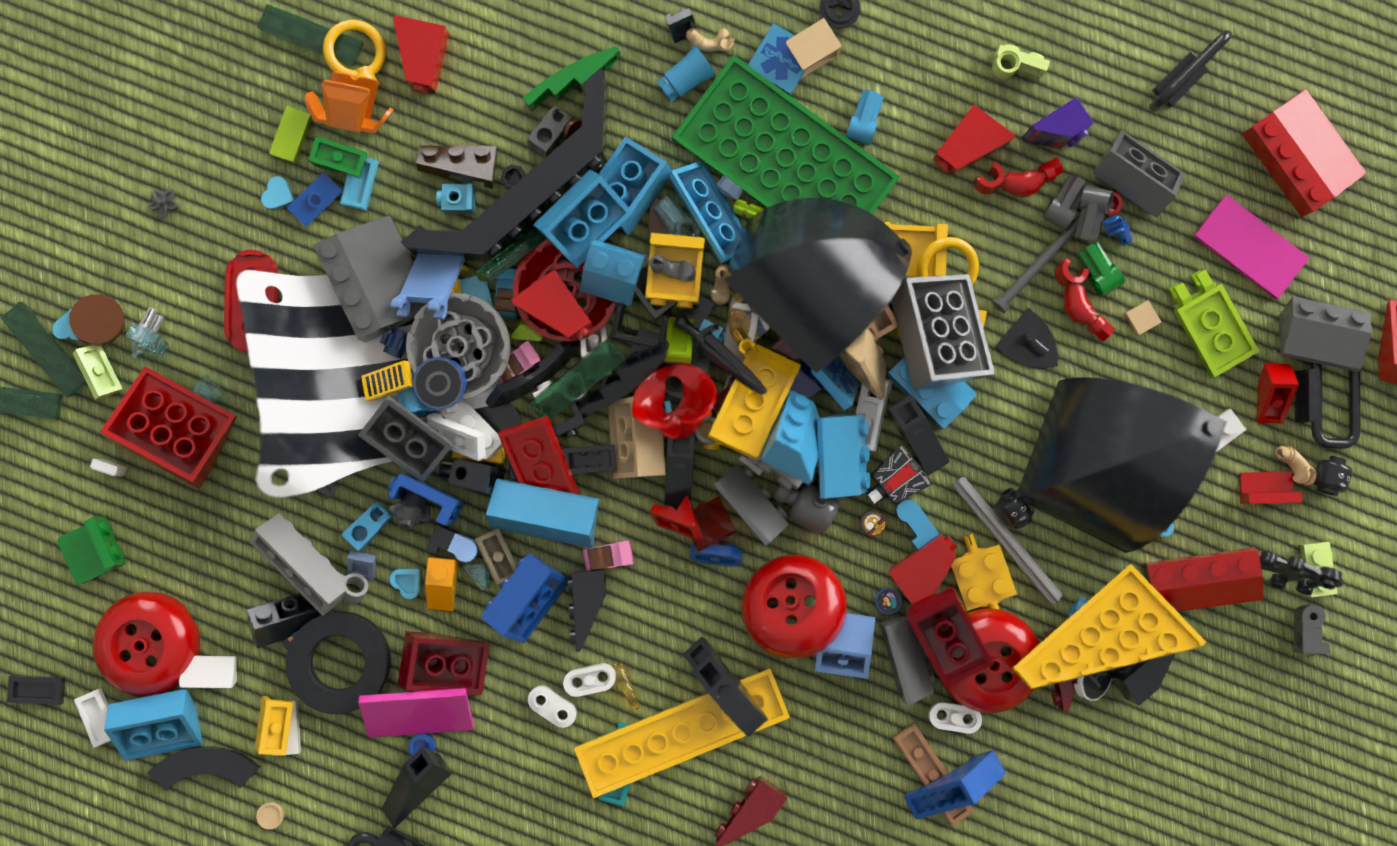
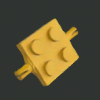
M973 533L969 534L970 541L967 535L963 536L968 552L956 558L951 568L967 611L978 607L999 609V602L1005 598L1017 595L1000 544L988 548H978Z

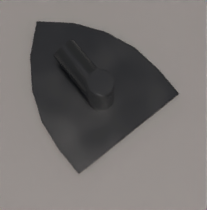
M1030 308L1026 309L995 346L1006 357L1028 367L1047 368L1058 366V352L1054 337L1045 322Z

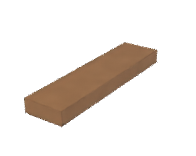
M914 722L892 736L924 785L932 783L948 774ZM969 805L943 812L951 826H954L974 811Z

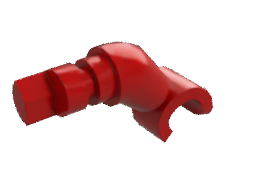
M1057 156L1039 166L1038 171L1034 169L1031 172L1025 171L1024 173L1007 172L1006 175L1003 168L993 161L989 173L995 177V181H987L983 176L976 177L974 187L979 193L984 195L993 194L1000 187H1003L1004 192L1021 198L1029 197L1039 192V188L1044 186V182H1051L1063 173L1064 170Z
M1067 257L1057 264L1054 273L1057 282L1067 287L1064 289V310L1072 321L1088 325L1087 329L1104 342L1114 332L1115 328L1100 314L1095 315L1096 311L1088 301L1085 288L1080 285L1087 278L1089 268L1082 269L1074 277L1068 271V266L1071 262Z

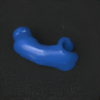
M1121 216L1110 217L1102 222L1108 237L1116 235L1119 243L1123 246L1126 243L1130 244L1132 242L1130 226Z

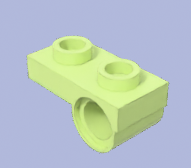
M1006 44L1004 46L1000 45L995 52L992 70L997 78L1003 80L1012 77L1016 70L1041 78L1046 73L1050 61L1045 60L1041 54L1033 52L1027 54L1019 51V48L1014 45ZM1001 60L1009 61L1012 69L1003 68Z

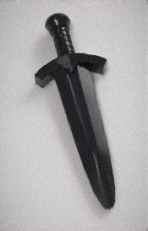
M680 315L676 318L675 327L684 330L694 339L692 359H701L703 353L752 391L760 395L766 394L765 386L755 374L712 334L714 331L719 330L718 324L710 325L700 331L690 323L686 315Z

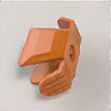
M332 72V81L324 80L322 82L325 110L314 92H308L305 95V103L314 122L354 132L363 131L375 134L393 112V109L390 107L380 121L370 119L379 82L376 79L363 76L355 79L351 74Z

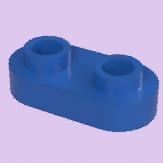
M700 540V542L697 541L691 545L689 557L693 561L734 567L741 564L742 551L734 544L715 545L709 541Z

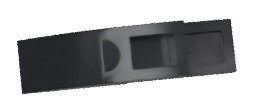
M699 638L683 653L694 669L692 671L705 690L747 737H750L768 720L741 681L732 675L706 638Z

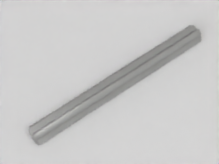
M965 477L959 478L953 484V488L1049 604L1058 602L1062 597V593Z

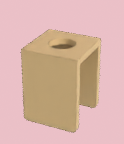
M824 18L786 41L787 47L801 69L806 70L802 78L837 58L842 48Z

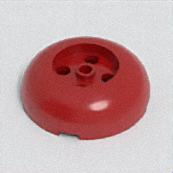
M548 240L536 245L527 254L523 261L520 262L514 277L513 295L515 297L555 270L566 287L572 288L571 294L575 300L584 298L587 302L582 310L591 321L592 326L589 327L590 332L581 339L587 338L599 331L608 322L617 302L581 292V283H577L574 280V276L578 272L583 273L586 260L576 268ZM517 308L525 323L541 336L561 342L578 341L576 337L570 340Z
M784 555L768 561L751 576L743 592L741 604L742 618L752 640L765 652L783 659L807 658L826 649L841 632L847 614L846 595L839 578L821 561L805 555ZM790 581L797 582V586L794 589L787 588V584ZM808 597L816 599V603L812 607L805 605V600ZM777 599L779 602L778 606L773 609L769 608V602ZM793 600L794 602L796 600L795 604L791 606L788 605L790 601ZM788 617L797 618V623L794 625H787L786 621Z
M138 592L116 601L100 618L93 636L94 660L104 679L119 691L139 697L163 694L177 687L180 676L188 668L193 658L199 656L200 652L199 629L197 623L193 621L187 611V607L174 597L160 592ZM130 624L135 625L137 628L135 635H130ZM156 629L160 632L162 636V639L159 641L158 638L153 634V632ZM141 641L144 643V649L141 647ZM125 650H128L131 654L129 661L124 659L123 652ZM150 655L154 656L157 660L155 666L147 663V658Z
M995 608L972 611L968 614L992 661H996L993 667H988L945 689L955 701L971 710L986 714L1008 711L1023 703L1035 690L1030 689L1013 670V667L1040 644L1031 627L1013 613ZM1005 645L1010 646L1009 654L1003 656L1000 652L1001 648ZM1006 671L1011 672L1010 678L1002 681V674ZM977 674H985V680L975 681Z

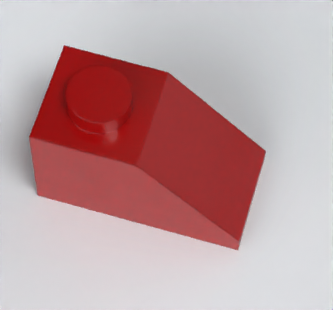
M1264 363L1257 383L1256 419L1258 423L1284 424L1299 386L1291 364Z

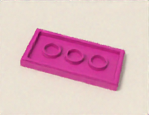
M1228 195L1223 196L1193 235L1196 240L1275 300L1279 299L1309 259L1302 251Z
M466 688L359 696L358 704L368 738L473 730L474 722Z

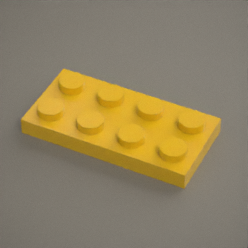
M755 343L758 352H755L754 348H750L747 354L748 358H745L743 363L763 383L767 392L765 395H760L735 379L708 438L757 460L801 365Z

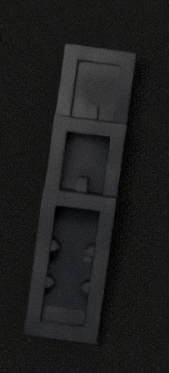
M666 340L622 358L618 371L604 376L600 389L586 395L582 408L587 416L611 405L648 378L666 358L670 345L669 342Z
M615 444L562 448L572 474L617 471ZM509 462L510 480L517 479Z

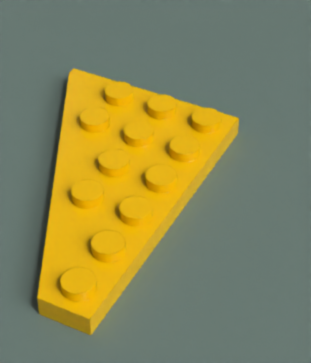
M1130 564L1013 667V670L1030 689H1035L1200 648L1206 641Z

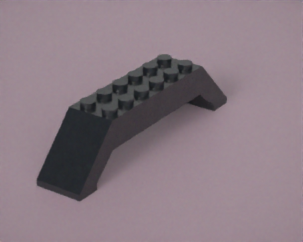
M600 68L581 85L584 95L582 127L462 231L426 230L420 225L401 241L402 245L416 256L417 254L464 256L466 261L487 263L493 260H500L507 253L506 248L512 243L518 244L527 235L525 232L534 226L589 169L597 174L603 169V164L606 162L608 84L605 72Z

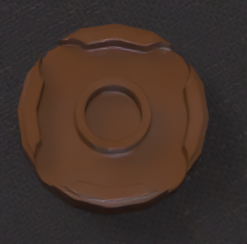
M91 294L81 298L73 305L69 314V325L74 335L81 342L88 345H107L114 342L123 331L125 316L120 305L113 298L103 294Z

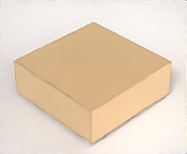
M1149 300L1124 313L1136 336L1161 323Z

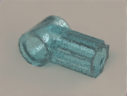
M672 195L665 197L653 207L654 213L671 235L682 236L680 230L685 229L690 232L691 237L698 236L699 226L697 222L688 218Z

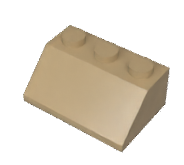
M869 325L839 357L853 376L879 400H882L885 394L887 364L882 356L884 351L876 343L877 338L869 330L871 327Z
M634 397L618 399L609 405L610 445L615 444L617 471H612L613 479L666 475L667 460L664 455L663 444L665 436L657 429L648 427L632 417Z

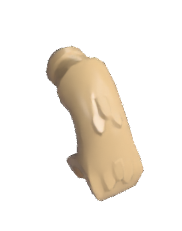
M695 28L689 29L686 33V38L691 44L690 47L696 46L700 51H728L734 43L733 38L725 39L729 34V31L725 28L720 29L718 36L714 39H707L699 34Z
M726 264L720 265L715 271L716 279L711 296L712 300L718 305L726 304L730 300L732 293L728 288L729 285L723 280L728 269Z
M1288 445L1279 446L1276 449V457L1290 466L1294 473L1293 480L1296 483L1311 485L1315 482L1316 470L1310 466L1295 448Z

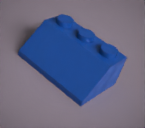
M528 553L526 557H523L518 562L517 569L513 575L503 582L498 595L486 605L485 612L481 618L502 636L525 643L568 586V577L539 557Z

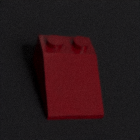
M953 586L906 610L908 621L945 688L994 665Z
M406 631L398 684L405 690L410 691L466 688L467 694L482 695L490 643L434 633Z

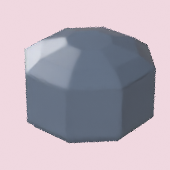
M722 176L716 184L718 190L729 199L738 200L743 193L742 188L725 176Z

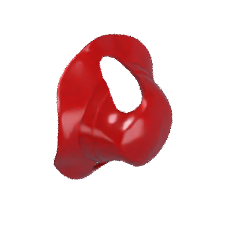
M679 363L662 367L654 371L636 387L632 403V417L648 427L657 429L668 438L682 439L688 437L700 427L703 419L712 410L716 400V387L712 379L703 370L692 365ZM669 376L678 377L683 383V396L679 406L674 411L666 413L662 409L666 390L665 380Z

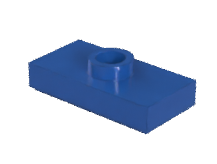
M323 171L287 209L307 227L343 190Z

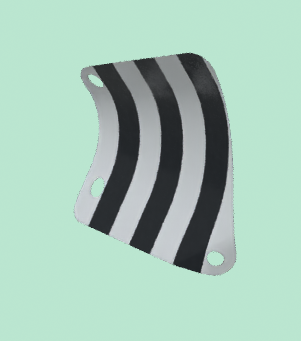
M260 271L242 272L238 277L237 287L261 415V445L256 478L258 487L269 496H293L314 491L354 472L391 462L390 458L358 436L366 423L388 397L386 396L372 402L366 401L361 376L401 361H408L407 354L403 353L402 358L399 359L383 352L385 345L380 343L383 334L366 343L358 340L327 275L293 276ZM267 286H275L282 292L283 299L280 303H272L266 298L265 288ZM415 319L396 329L406 333L410 332ZM445 333L442 342L447 344L451 336ZM463 342L460 344V348L462 351L464 348ZM476 349L474 352V356L476 359L480 360L482 358V355L480 354L479 350ZM458 358L452 359L460 365V360ZM497 381L486 392L465 400L499 433L500 430L521 424V419L511 402L492 409L485 403L493 389L499 384ZM398 393L389 395L399 403ZM427 416L419 418L427 424ZM279 468L286 469L289 473V480L283 486H275L271 482L272 473Z

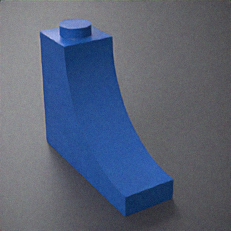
M994 750L974 755L949 774L923 787L909 791L903 797L917 820L975 804L1006 772Z

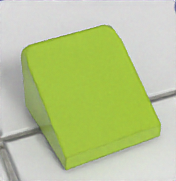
M522 318L511 334V338L520 340L541 341L543 336L532 330Z

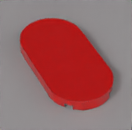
M258 250L241 251L228 263L225 271L224 333L232 346L245 353H249L237 287L238 277L244 271L279 274L275 261L267 254ZM267 286L265 288L266 298L272 303H279V289L275 286Z

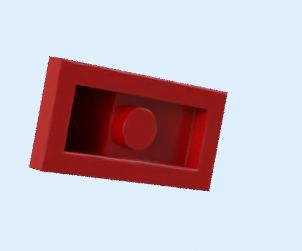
M685 496L677 510L669 505L664 507L654 503L649 512L657 526L700 542L702 534L695 509L688 496Z

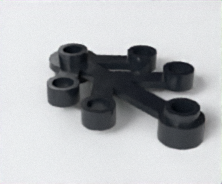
M1262 551L1259 556L1262 570L1281 573L1272 574L1269 582L1272 587L1277 589H1285L1287 582L1300 579L1296 591L1305 595H1312L1316 587L1321 586L1325 589L1334 590L1336 587H1341L1344 582L1342 572L1332 567L1323 566L1319 570L1301 558L1291 556L1288 558V561H1285L1269 551Z

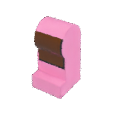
M526 341L518 349L510 353L507 367L498 380L499 384L512 380L521 374H526L537 367V364L542 361L531 342Z
M630 540L582 550L586 571L634 563Z

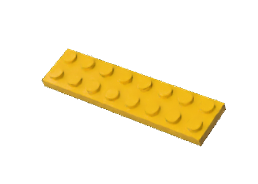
M771 668L740 679L741 683L768 718L755 732L790 718ZM706 693L575 746L574 750L593 798H596L746 735L725 714L709 693Z

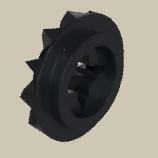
M839 0L820 1L821 19L824 18L829 26L837 30L849 28L859 17L861 9L859 0H841L842 7L847 9V11H843L840 18H838L837 11L832 9L837 7Z

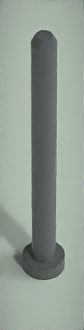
M1080 216L1055 239L1001 297L995 296L991 302L1000 312L1005 313L1009 309L1008 304L1076 234Z

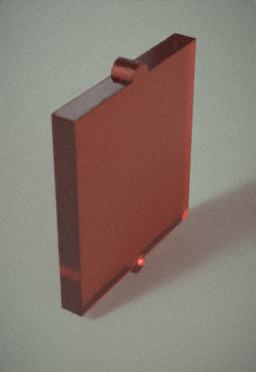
M719 496L703 505L698 504L697 508H695L702 534L700 542L692 539L697 552L713 544L718 545L721 540L736 533Z

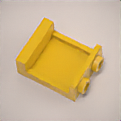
M884 222L900 239H905L912 248L910 264L904 278L918 277L917 265L924 249L932 242L946 238L948 235V224H937L933 227L893 225L890 222ZM947 248L939 250L930 259L928 264L929 277L946 276Z
M651 233L645 300H650L651 305L666 306V302H676L677 307L693 308V304L698 305L705 238ZM654 256H662L672 261L685 260L696 268L695 278L690 282H683L657 274L651 269L650 260Z

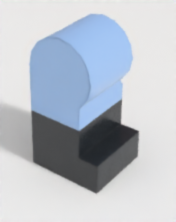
M436 525L426 547V550L433 553H439L442 548L455 554L456 558L462 562L476 559L480 552L474 539L443 525Z

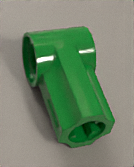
M1098 241L1077 253L1086 269L1089 268L1091 285L1099 296L1103 297L1125 284L1123 273L1115 264H1111Z

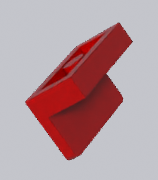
M1291 471L1243 472L1239 474L1240 504L1302 503V492H1294L1293 473Z

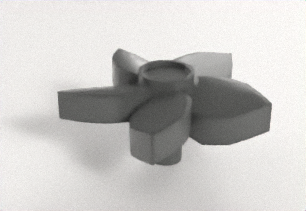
M169 189L163 193L153 190V197L156 201H153L148 208L152 210L159 209L162 219H165L168 209L176 210L179 208L172 201L175 195L174 190Z

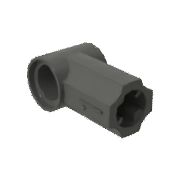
M1070 174L1056 198L1054 197L1047 206L1042 218L1062 230H1066L1076 215L1077 210L1075 209L1081 201L1085 187L1089 186L1086 181Z
M1091 186L1085 187L1080 203L1082 211L1075 234L1076 237L1093 241L1099 240L1102 222L1104 221L1105 214H1108L1112 203L1113 191Z

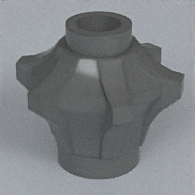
M407 490L402 499L397 504L392 505L389 510L398 518V525L407 530H413L414 526L418 524L423 525V522H430L431 519L426 508V498L410 490Z

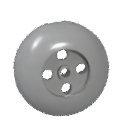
M450 294L445 319H434L435 311H429L427 309L428 303H426L415 315L410 332L407 334L406 352L412 372L415 374L419 365L430 358L445 357L450 360L458 358L467 381L462 399L472 398L489 390L503 375L510 357V337L506 324L500 314L486 301L468 294ZM467 324L472 325V335H468L465 332ZM445 333L451 336L447 344L442 342ZM462 342L464 343L463 351L460 348ZM477 348L482 351V358L480 360L474 356Z

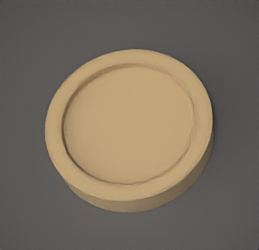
M267 802L258 809L256 815L257 822L264 829H274L282 823L284 811L279 804Z

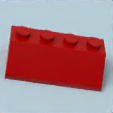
M1254 547L1145 563L1149 583L1177 612L1264 600L1258 549Z

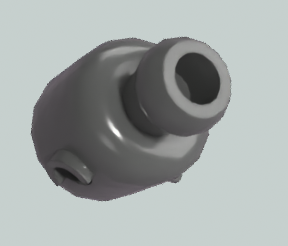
M812 483L809 485L804 484L800 490H796L793 487L788 490L780 484L773 496L778 503L790 505L789 516L794 522L816 534H822L828 529L840 506L837 498H820V488Z

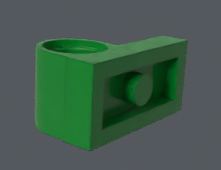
M316 136L308 161L312 165L327 171H338L360 178L368 153Z

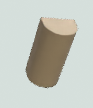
M499 528L474 539L496 587L502 585L517 569Z

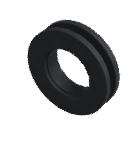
M346 611L330 612L306 623L293 637L286 655V674L296 696L310 708L326 714H344L359 709V696L377 695L387 681L391 665L390 649L381 630L366 617ZM332 636H343L350 638L358 644L364 655L365 666L363 674L356 684L348 688L337 689L328 687L319 680L314 672L313 656L316 648L324 639Z

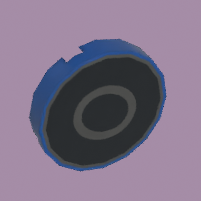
M434 357L425 360L417 368L413 379L415 395L420 402L428 408L437 410L451 408L460 402L467 383L465 373L460 365L445 357Z

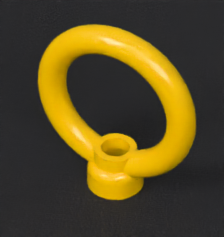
M346 20L336 24L328 31L323 42V54L332 71L351 74L355 79H358L360 76L376 79L375 74L380 71L386 59V47L383 38L374 27L362 21ZM352 30L366 34L373 41L376 49L372 64L356 70H350L342 66L334 55V43L337 37L346 31Z
M946 237L932 242L924 249L917 265L918 277H929L928 264L936 252L944 248H955L964 253L968 260L969 268L967 274H970L973 286L979 272V261L975 250L970 244L959 238Z

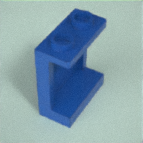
M399 473L398 477H393L388 486V491H390L388 498L392 500H401L406 491L410 490L443 506L436 521L444 525L455 524L465 503V500L425 481L422 483L411 474Z

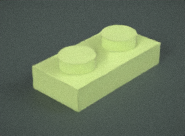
M90 345L76 349L72 353L95 400L119 393L122 390L102 346Z
M1330 542L1300 545L1301 556L1306 563L1319 570L1323 566L1334 568ZM1321 586L1316 587L1312 595H1307V597L1337 594V587L1334 590L1325 589Z

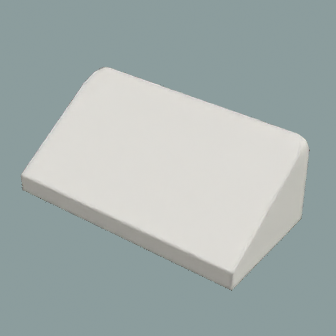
M195 656L188 668L180 676L179 686L181 688H232L237 682L236 656Z

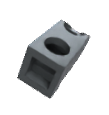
M554 106L527 138L528 147L545 159L553 152L554 147L561 140L567 123L574 118L558 106Z
M1303 604L1295 610L1294 652L1302 654H1330V643L1322 642V624L1325 621V612L1321 607Z

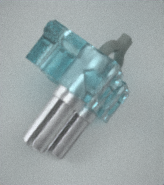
M148 307L139 325L132 323L129 331L126 333V338L133 342V352L131 355L133 358L141 355L144 351L163 357L168 343L161 339V336L157 333L164 317L156 314L157 310L152 307Z

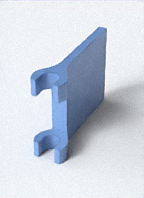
M417 254L401 293L393 298L391 302V308L399 309L396 315L398 317H407L410 313L411 303H428L427 309L435 311L434 319H445L448 299L465 261L464 256Z

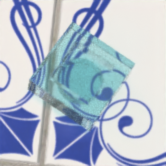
M204 375L190 390L214 404H217L226 394L207 375Z

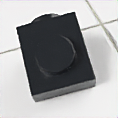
M575 400L569 402L575 416L553 426V430L558 438L563 436L564 440L578 434V428L587 425L584 419L588 416L582 408L583 404H577Z

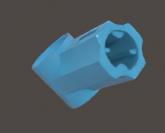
M871 90L862 91L855 115L851 118L845 137L870 146L877 126L876 119L884 96Z

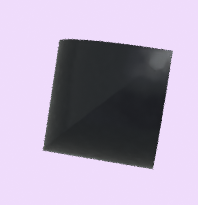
M826 198L793 199L772 205L748 220L723 280L815 373H818L847 349L886 307L907 273L912 256V248L905 239H900L884 222L859 207Z
M1089 377L1060 380L1056 386L1015 498L1124 553L1138 550L1159 537L1179 517L1192 500L1213 462L1226 421L1180 398L1137 384Z

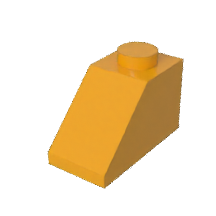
M434 556L428 558L425 582L427 609L454 611L459 568L458 559Z

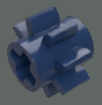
M393 328L391 333L384 331L380 343L385 345L383 352L401 359L403 353L407 354L406 340L408 333Z

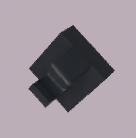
M680 8V12L672 16L670 13L666 15V22L674 43L686 39V33L689 29H697L693 14L689 8Z

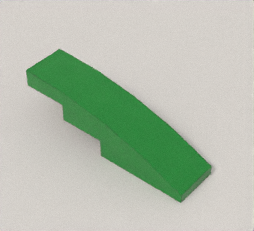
M615 46L591 54L564 67L522 98L525 105L533 112L550 95L558 102L576 85L582 90L581 85L600 68L606 72L621 58L620 50Z

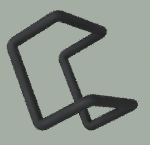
M619 303L614 316L611 337L615 340L645 347L656 345V343L616 335L617 331L637 336L639 332L621 327L626 305ZM668 310L663 318L658 344L664 342L668 319L672 315L671 310Z

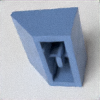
M847 613L844 625L837 638L826 649L817 654L815 671L868 679L875 617Z

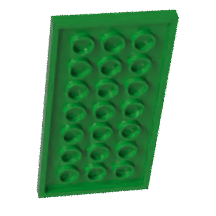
M735 55L731 57L672 136V140L718 174L730 179L742 188L744 193L765 208L793 199L826 198L849 203L873 215L900 178L891 169Z

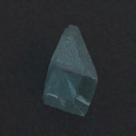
M485 563L464 566V569L481 590L491 587L489 570Z

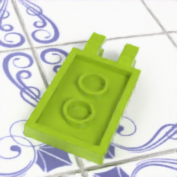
M1206 269L1190 275L1195 287L1199 289L1198 292L1190 295L1183 282L1180 284L1176 283L1169 287L1168 290L1173 300L1177 302L1174 305V312L1211 377H1217L1258 353L1259 349L1223 285H1216Z

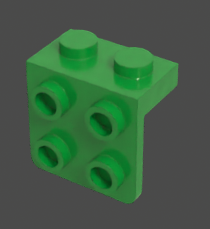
M92 517L83 521L84 526L60 536L57 540L76 584H84L126 564L123 551L117 544L112 526L106 517Z

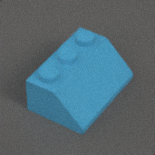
M626 136L599 175L633 212L617 228L629 236L669 180L668 173L672 170L666 161Z
M589 169L534 226L564 257L578 268L586 260L590 244L594 240L604 242L633 212L599 174Z
M905 356L886 373L888 379L906 397L909 395L913 396L924 415L938 430L945 429L977 395L966 382L913 390Z
M792 390L789 391L770 430L761 458L763 462L808 485L812 481L819 455L817 418L820 417L813 401L804 395Z
M865 413L832 414L817 418L820 498L856 496L868 492L871 484L870 473L867 472L870 451L869 447L866 446L869 424L865 420Z
M187 689L108 705L104 731L125 761L202 746L196 704Z

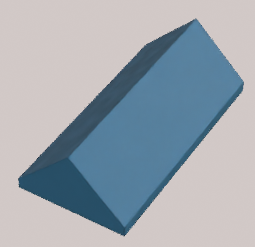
M699 161L670 171L668 173L670 184L702 238H705L704 241L718 265H729L745 229L726 197L718 190L717 182L704 162Z
M497 479L486 517L490 527L493 529L499 528V530L593 548L599 499Z

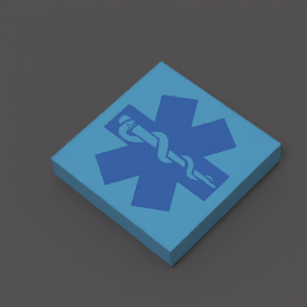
M773 23L748 66L782 91L791 95L806 70L801 69L786 45V41L795 35Z
M836 357L818 373L811 370L812 374L844 410L852 406L860 382L847 369L839 357Z

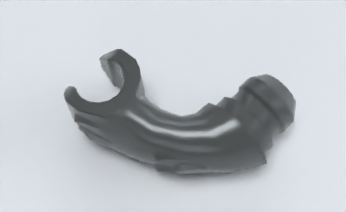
M654 256L650 260L651 269L657 274L683 282H690L695 278L696 268L685 260L672 261L662 256Z

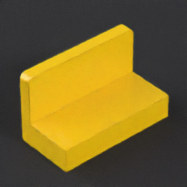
M262 696L255 740V749L258 754L286 755L293 708L292 701L273 700L268 696Z

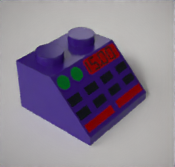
M1075 97L1033 124L1021 138L1024 142L1061 149L1068 145L1071 148L1089 134L1088 129L1094 122L1079 99Z

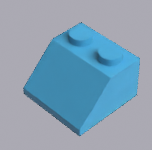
M594 240L590 244L580 291L631 306L646 255Z

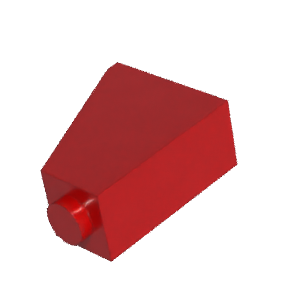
M394 15L393 21L407 83L413 88L414 92L420 94H428V91L436 93L449 37L447 28L444 25Z
M973 105L936 153L933 160L936 161V166L941 171L955 174L1006 147L1016 135L976 105Z
M555 270L511 299L517 308L570 340L575 337L579 340L590 332L591 321Z
M940 532L938 536L919 550H914L889 568L888 573L912 606L934 596L956 559V552L954 550L957 549V546L949 535L944 537Z

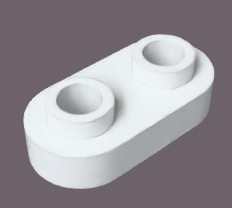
M606 663L573 669L565 676L563 686L565 691L574 697L606 691L615 683L616 672L612 666ZM605 672L608 676L607 680H601L599 673ZM574 678H580L582 685L576 686L573 682Z
M540 685L529 693L528 704L530 708L554 725L561 728L568 727L576 719L577 710L575 705L550 687ZM537 696H544L546 702L539 704L536 700ZM565 710L568 714L567 718L561 719L558 716V712Z
M940 701L934 703L928 711L929 721L933 726L942 730L974 733L982 724L980 712L960 704ZM940 710H944L946 713L943 719L937 718V713ZM966 714L971 715L969 723L963 722V717Z

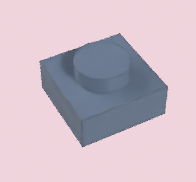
M350 550L347 557V575L358 573L367 580L373 581L376 574V556Z

